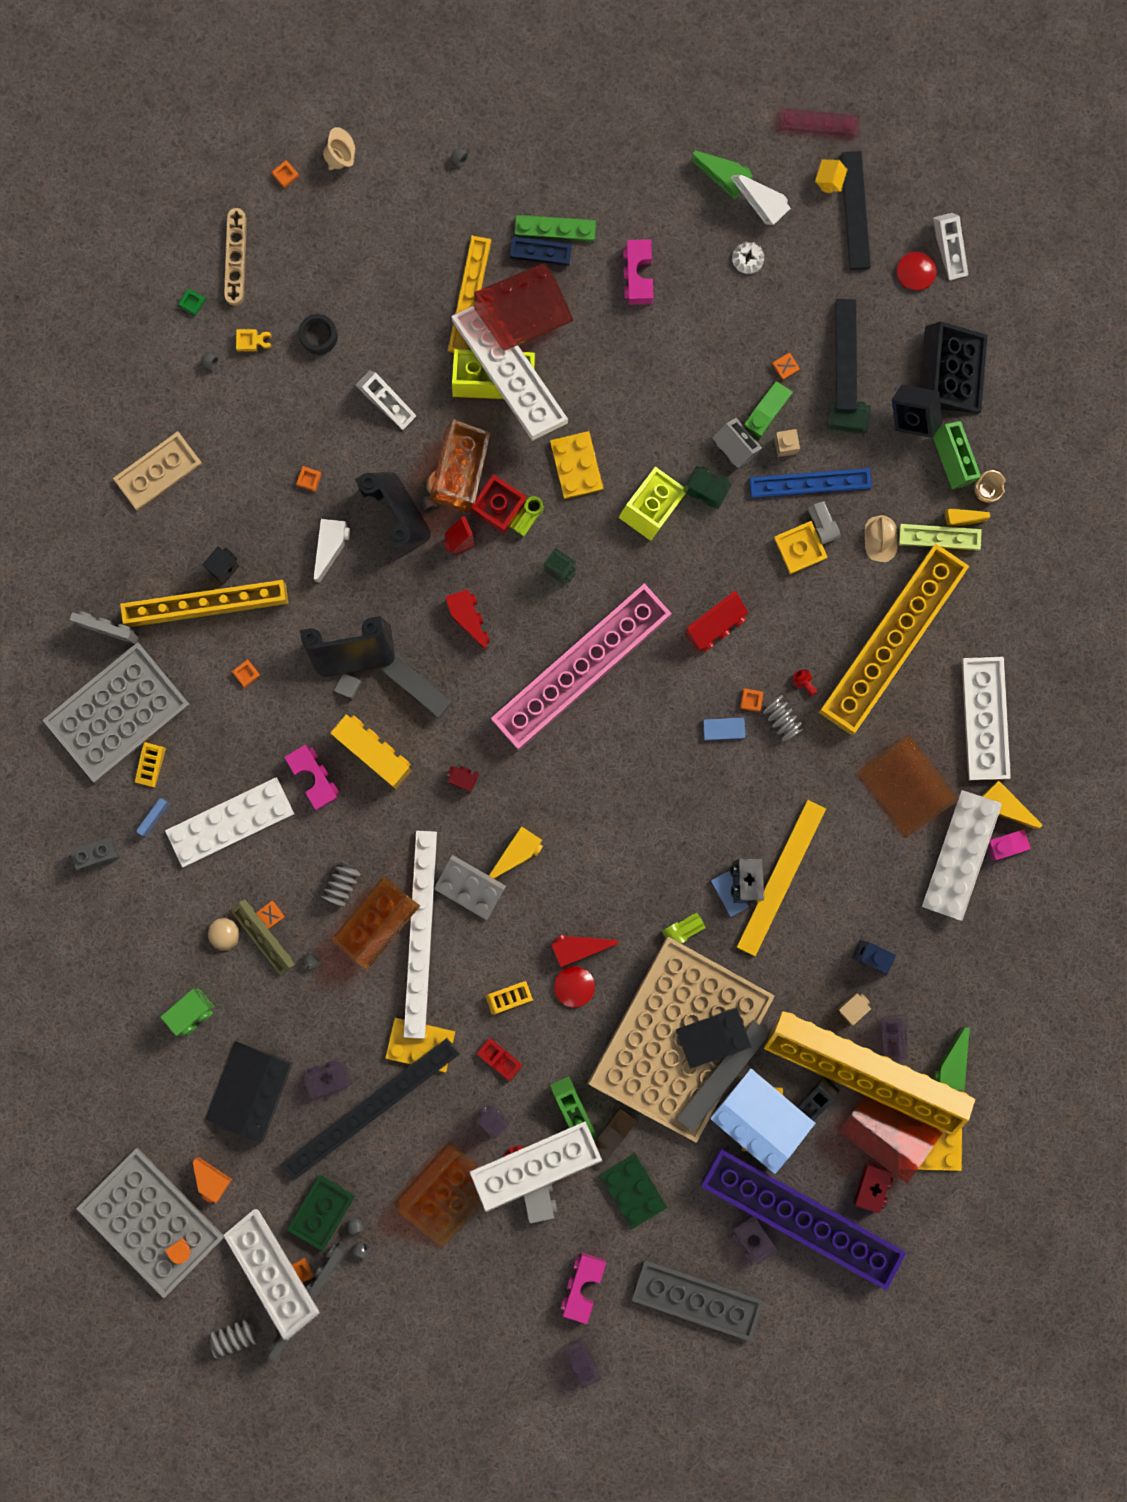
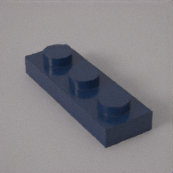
M512 237L510 259L569 266L572 244Z

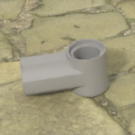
M825 502L816 503L808 508L822 545L841 537L836 522L832 521Z

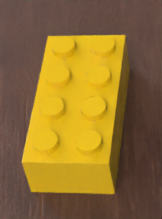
M346 714L331 731V734L397 789L412 772L409 768L410 762L401 755L396 757L394 755L395 750L385 741L381 744L378 741L380 738L370 728L367 731L363 729L364 724L354 715L350 718Z

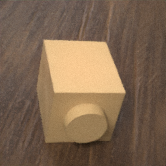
M797 429L776 432L774 440L777 457L798 454L800 446Z
M854 993L836 1010L853 1026L871 1010L868 1006L870 1001L862 993L860 995Z

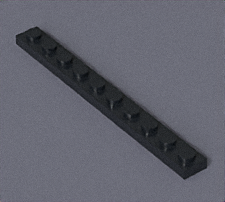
M448 1037L294 1153L281 1165L293 1181L451 1062L460 1053Z

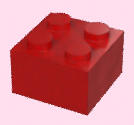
M493 474L470 507L471 513L505 535L525 505L527 496Z

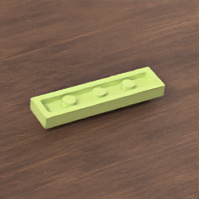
M900 524L898 545L932 548L936 543L945 549L979 551L981 549L982 529Z

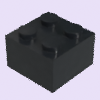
M901 385L891 399L895 431L928 438L934 437L943 423L939 391Z

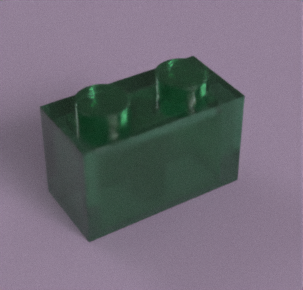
M836 399L834 401L831 400L828 405L826 429L866 434L869 426L871 405L857 401L856 412L836 411Z
M555 548L544 563V572L563 585L566 581L570 583L576 575V561Z

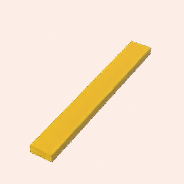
M810 800L806 801L765 886L764 901L757 903L737 948L756 956L826 808Z

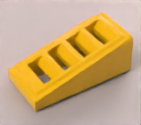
M947 509L944 515L947 527H959L986 522L990 517V512Z
M144 742L135 783L156 787L166 748ZM149 750L158 752L157 756L148 754ZM149 758L156 760V763H148L146 762V759ZM144 766L154 768V772L143 770ZM142 774L152 776V780L141 778Z
M526 981L485 996L492 1015L533 1001ZM521 987L525 999L521 1000L517 988ZM512 990L517 1001L514 1003L510 994V991ZM504 993L509 1004L506 1006L502 997V994ZM497 996L501 1008H497L494 997Z

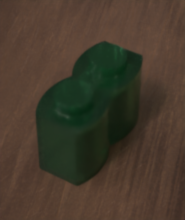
M696 466L683 491L703 501L705 504L719 509L732 484L724 476L713 475L707 467Z

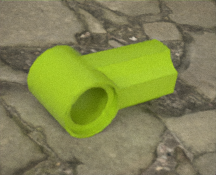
M536 496L529 497L510 525V528L525 537L538 516L543 513L544 506L541 499ZM533 502H537L540 505L539 509L535 512L529 510V505Z
M695 913L680 923L676 922L662 930L665 938L668 936L682 944L687 941V938L706 927L698 913Z

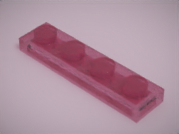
M781 108L779 130L858 137L860 115Z

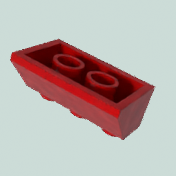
M733 591L688 626L684 634L699 653L702 650L707 652L715 645L713 642L716 639L720 638L722 640L731 633L729 629L734 625L738 628L746 622L747 619L745 617L748 615V611L738 593Z

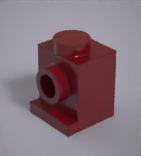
M460 765V768L451 766L446 777L449 778L448 783L471 793L479 773L475 771L474 775L470 774L472 770Z

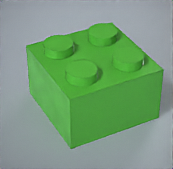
M192 989L164 1013L161 1019L176 1036H186L197 1029L195 1024L206 1021L213 1015L212 1010L215 1006L200 989Z

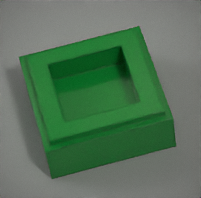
M188 288L178 306L196 316L204 305L206 298Z

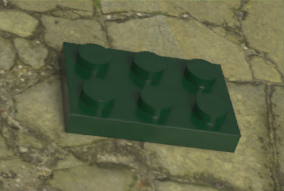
M636 1153L600 1173L602 1180L631 1229L667 1208Z
M320 1174L287 1230L319 1250L324 1251L356 1195Z

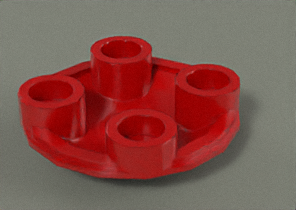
M908 253L902 257L897 266V276L901 286L911 290H924L930 287L936 277L935 263L925 253Z
M577 966L567 967L555 979V995L566 1006H583L590 1001L594 994V979L584 968Z

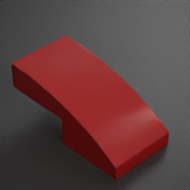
M491 1038L477 1052V1055L510 1082L524 1066Z

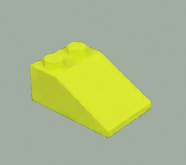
M655 467L627 503L618 518L652 541L688 490Z

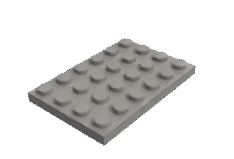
M137 642L44 718L43 722L89 778L96 783L189 707L190 704L140 643Z
M136 1148L76 1208L163 1298L224 1238L223 1234L139 1148ZM184 1238L191 1249V1255L186 1262L176 1264L171 1261L165 1250Z

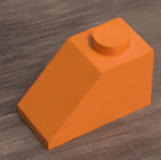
M197 1157L193 1161L198 1192L202 1194L201 1197L207 1202L217 1203L233 1179L200 1157Z

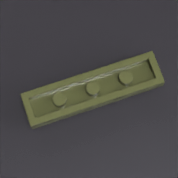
M245 899L231 910L232 914L280 976L295 965L290 955L284 951L278 940L271 934L266 924L261 921L254 912L253 907Z

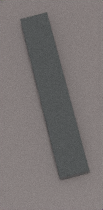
M754 1020L745 1029L752 1047L722 1058L677 1115L676 1119L692 1132L769 1036L770 1033Z

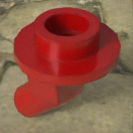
M798 670L794 674L792 683L798 688L803 686L811 697L818 693L810 682L812 676L809 670Z

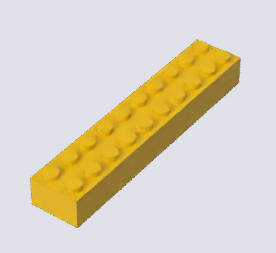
M935 543L818 713L850 735L855 734L963 577L969 565Z
M784 1011L781 1013L771 1028L764 1049L953 1136L969 1121L975 1099L965 1092L954 1090L945 1083H939L925 1074L911 1070L908 1066L895 1063L888 1057H882L869 1048H863L854 1044L849 1039H843L829 1030H823L812 1022L797 1018L792 1013Z

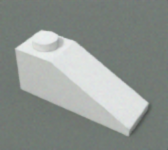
M733 175L731 177L765 224L774 225L791 209L787 204V198L783 194L743 175Z
M954 213L934 217L936 239L948 280L968 276L960 217Z
M368 371L356 384L364 395L402 430L416 417L414 412L376 372Z
M321 519L314 572L315 582H321L345 546V540H349L350 528H347L345 521Z

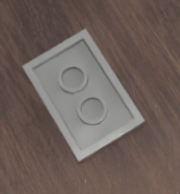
M82 611L79 614L72 612L70 621L80 627L132 644H136L139 638L134 634V630L128 626L118 624V627H116L115 624L107 619L99 617L96 620L91 614Z
M452 855L434 890L488 920L506 886Z

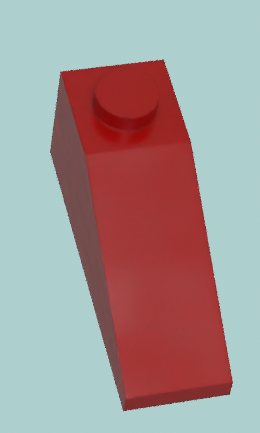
M465 516L460 518L444 534L446 540L443 541L446 551H451L453 556L475 547L473 534Z
M564 934L554 938L555 943L551 945L560 967H563L618 944V942L612 939L573 936L566 938Z

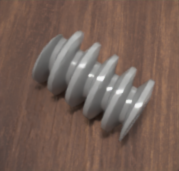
M780 695L764 706L766 709L763 714L771 713L768 721L775 720L772 727H780L777 734H785L782 741H787L803 729H798L802 724L801 722L794 723L797 718L796 715L789 716L792 708L784 709L788 703H780L783 695Z
M339 860L343 866L335 867L339 874L331 875L335 882L328 881L331 889L324 888L327 896L321 897L336 905L345 906L346 903L342 898L348 899L350 897L346 893V891H353L349 884H356L357 881L353 876H360L361 874L357 868Z
M244 1319L242 1321L243 1327H240L236 1322L235 1330H232L228 1325L227 1333H224L221 1328L219 1329V1336L211 1332L210 1345L214 1357L217 1359L219 1354L225 1356L227 1351L233 1353L235 1348L241 1350L243 1345L249 1347L251 1342L257 1344V1337L253 1326Z

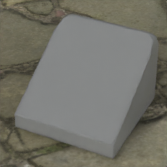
M342 674L334 691L353 700L362 682L350 675Z

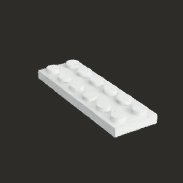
M1004 657L963 658L962 678L968 781L1011 779Z
M276 777L165 831L181 866L184 868L294 815V812Z
M963 790L961 791L922 907L961 921L963 920L1002 803Z
M583 1122L470 1171L485 1211L488 1212L602 1162V1159L586 1122Z
M254 1209L223 1235L283 1339H289L320 1313L259 1210Z

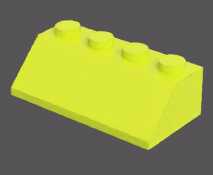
M454 349L453 397L504 399L472 350ZM523 352L534 368L535 353Z

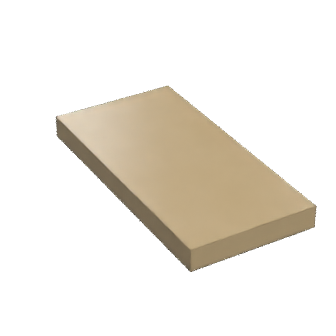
M177 431L115 476L113 480L136 511H139L201 466L202 463Z

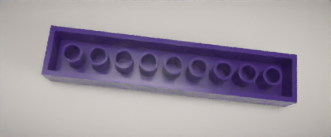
M720 1147L700 1182L701 1187L885 1290L888 1289L906 1255V1252L898 1246Z

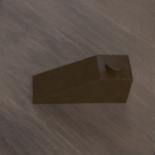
M620 1107L594 1141L602 1159V1162L593 1165L598 1170H600L637 1122L634 1117Z

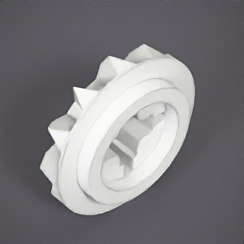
M744 242L734 250L732 261L738 271L752 274L762 267L764 254L761 247H758L754 242ZM750 251H752L751 257L754 258V260L750 259L749 262L745 264L746 257H744L743 255H747Z

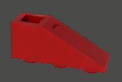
M469 589L445 596L452 619L484 650H487V644L490 643L487 631L482 632L480 625L484 624L481 613H476L474 606L478 604L474 593L470 594Z

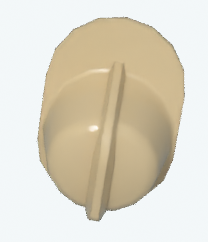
M335 127L331 129L328 143L323 151V157L328 163V169L330 171L333 169L340 170L344 167L352 166L355 154L354 142L349 133L344 129Z
M884 515L870 518L865 525L864 531L866 553L874 561L888 562L897 552L896 525L891 518Z

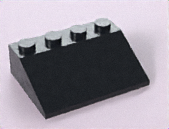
M939 321L925 326L920 388L939 391L941 410L981 413L988 335Z
M235 1041L206 1120L240 1136L262 1143L267 1135L294 1062Z

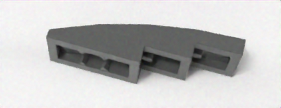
M396 655L391 665L379 668L439 719L452 705V702Z

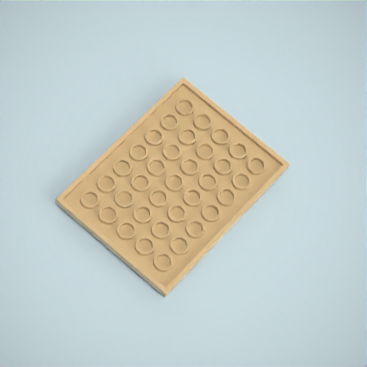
M667 936L591 1075L588 1084L697 1143L720 1098L693 1132L678 1121L676 1117L721 1059L690 1069L676 1029L736 1007L745 1029L752 1020L760 1025L775 996Z

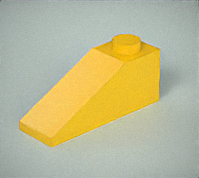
M1000 781L995 782L982 795V797L1002 803L998 816L1034 829L1042 826Z
M521 827L489 876L496 879L529 860L533 854L537 856L543 848L541 845L542 839Z

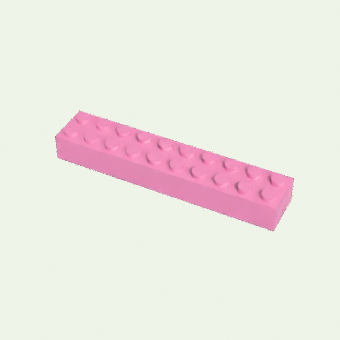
M644 583L491 718L492 722L518 751L521 750L671 617L672 613Z

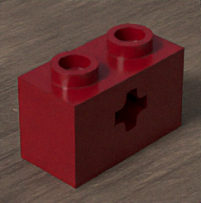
M865 1163L853 1204L880 1213L887 1203L885 1194L887 1189H890L892 1186V1173ZM876 1184L879 1190L873 1193L870 1187H874Z

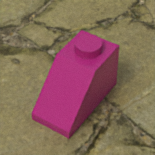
M1025 830L991 839L987 847L991 861L1031 849Z

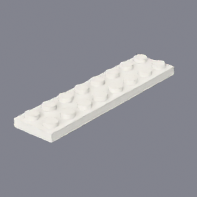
M487 300L452 316V322L532 441L568 423V418Z

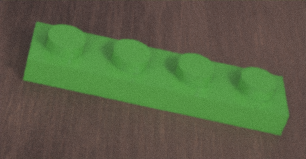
M516 215L515 237L594 242L596 220Z

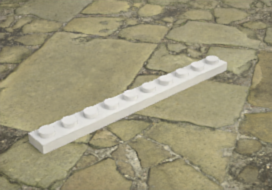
M416 831L404 1038H425L437 844V832Z

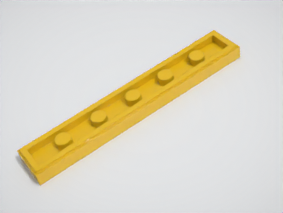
M471 236L455 314L479 303L491 239ZM453 323L448 352L454 353V349L469 350L470 347Z

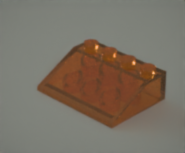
M910 734L904 736L857 771L905 837H908L959 800Z
M449 1141L393 1203L401 1215L440 1246L444 1247L483 1204L470 1174V1171L480 1168V1166L453 1142Z

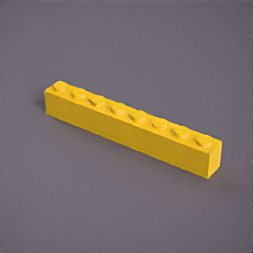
M283 580L128 602L122 603L120 606L123 624L128 627L289 603L286 583Z

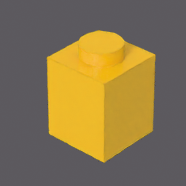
M822 159L815 182L826 193H832V191L841 192L847 168L840 160Z

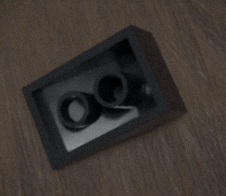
M737 1007L676 1029L690 1069L752 1047Z

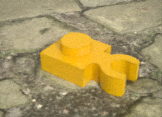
M236 329V350L257 351V346L270 349L271 343H264V339L272 338L270 332H263L258 335L257 329Z

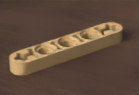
M239 208L230 210L227 216L224 295L226 301L232 306L240 305L244 299L247 220L245 213ZM236 214H239L240 218H242L238 220L239 228L235 227V221L232 219L236 217ZM239 233L242 235L241 240L236 243L232 242L231 236ZM235 252L241 254V259L237 262L230 260L231 255ZM238 272L240 273V279L238 281H231L229 278L230 274ZM232 286L236 287V293L239 295L235 300H232L229 296L233 295Z

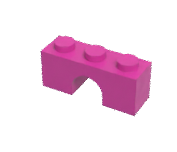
M651 239L627 240V247H623V259H627V267H624V279H628V286H624V297L628 298L629 305L653 304V278L645 279L637 274L639 267L651 265Z
M305 744L284 757L296 776L303 772H312L314 774L315 784L305 793L315 810L319 811L339 799L336 795L339 793V790L334 782L329 783L326 778L329 774L323 764L319 766L317 763L318 755L313 747L309 748Z
M583 1252L581 1257H576L573 1269H576L574 1278L570 1277L567 1289L570 1292L568 1298H563L560 1308L564 1310L563 1317L584 1324L588 1323L593 1300L585 1298L581 1294L580 1289L585 1282H601L606 1260Z

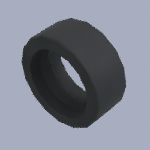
M309 315L300 324L298 333L301 344L310 353L317 355L326 354L336 345L338 339L337 329L333 321L326 315ZM322 323L330 331L329 340L323 345H313L307 339V330L313 324Z

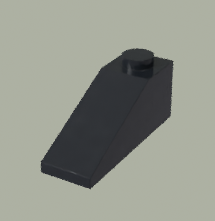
M823 1077L796 1107L814 1121L836 1099L840 1090L826 1077Z

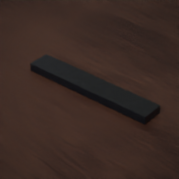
M862 151L842 152L841 163L847 168L843 189L850 270L870 269Z
M836 299V411L856 412V299Z

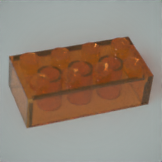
M454 419L445 429L430 493V501L466 513L475 504L491 432Z
M383 876L331 940L355 962L368 970L418 910L420 905L391 880Z

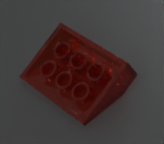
M545 263L474 292L473 307L503 351L573 321L558 283Z
M865 1095L838 1131L906 1184L942 1135V1132L937 1128Z

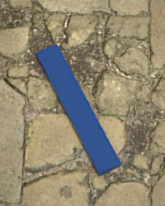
M870 468L749 477L751 498L872 488Z

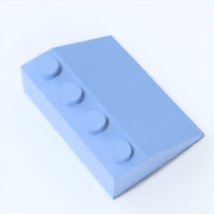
M753 1069L746 1073L710 1117L713 1122L774 1174L777 1173L815 1125L813 1120Z

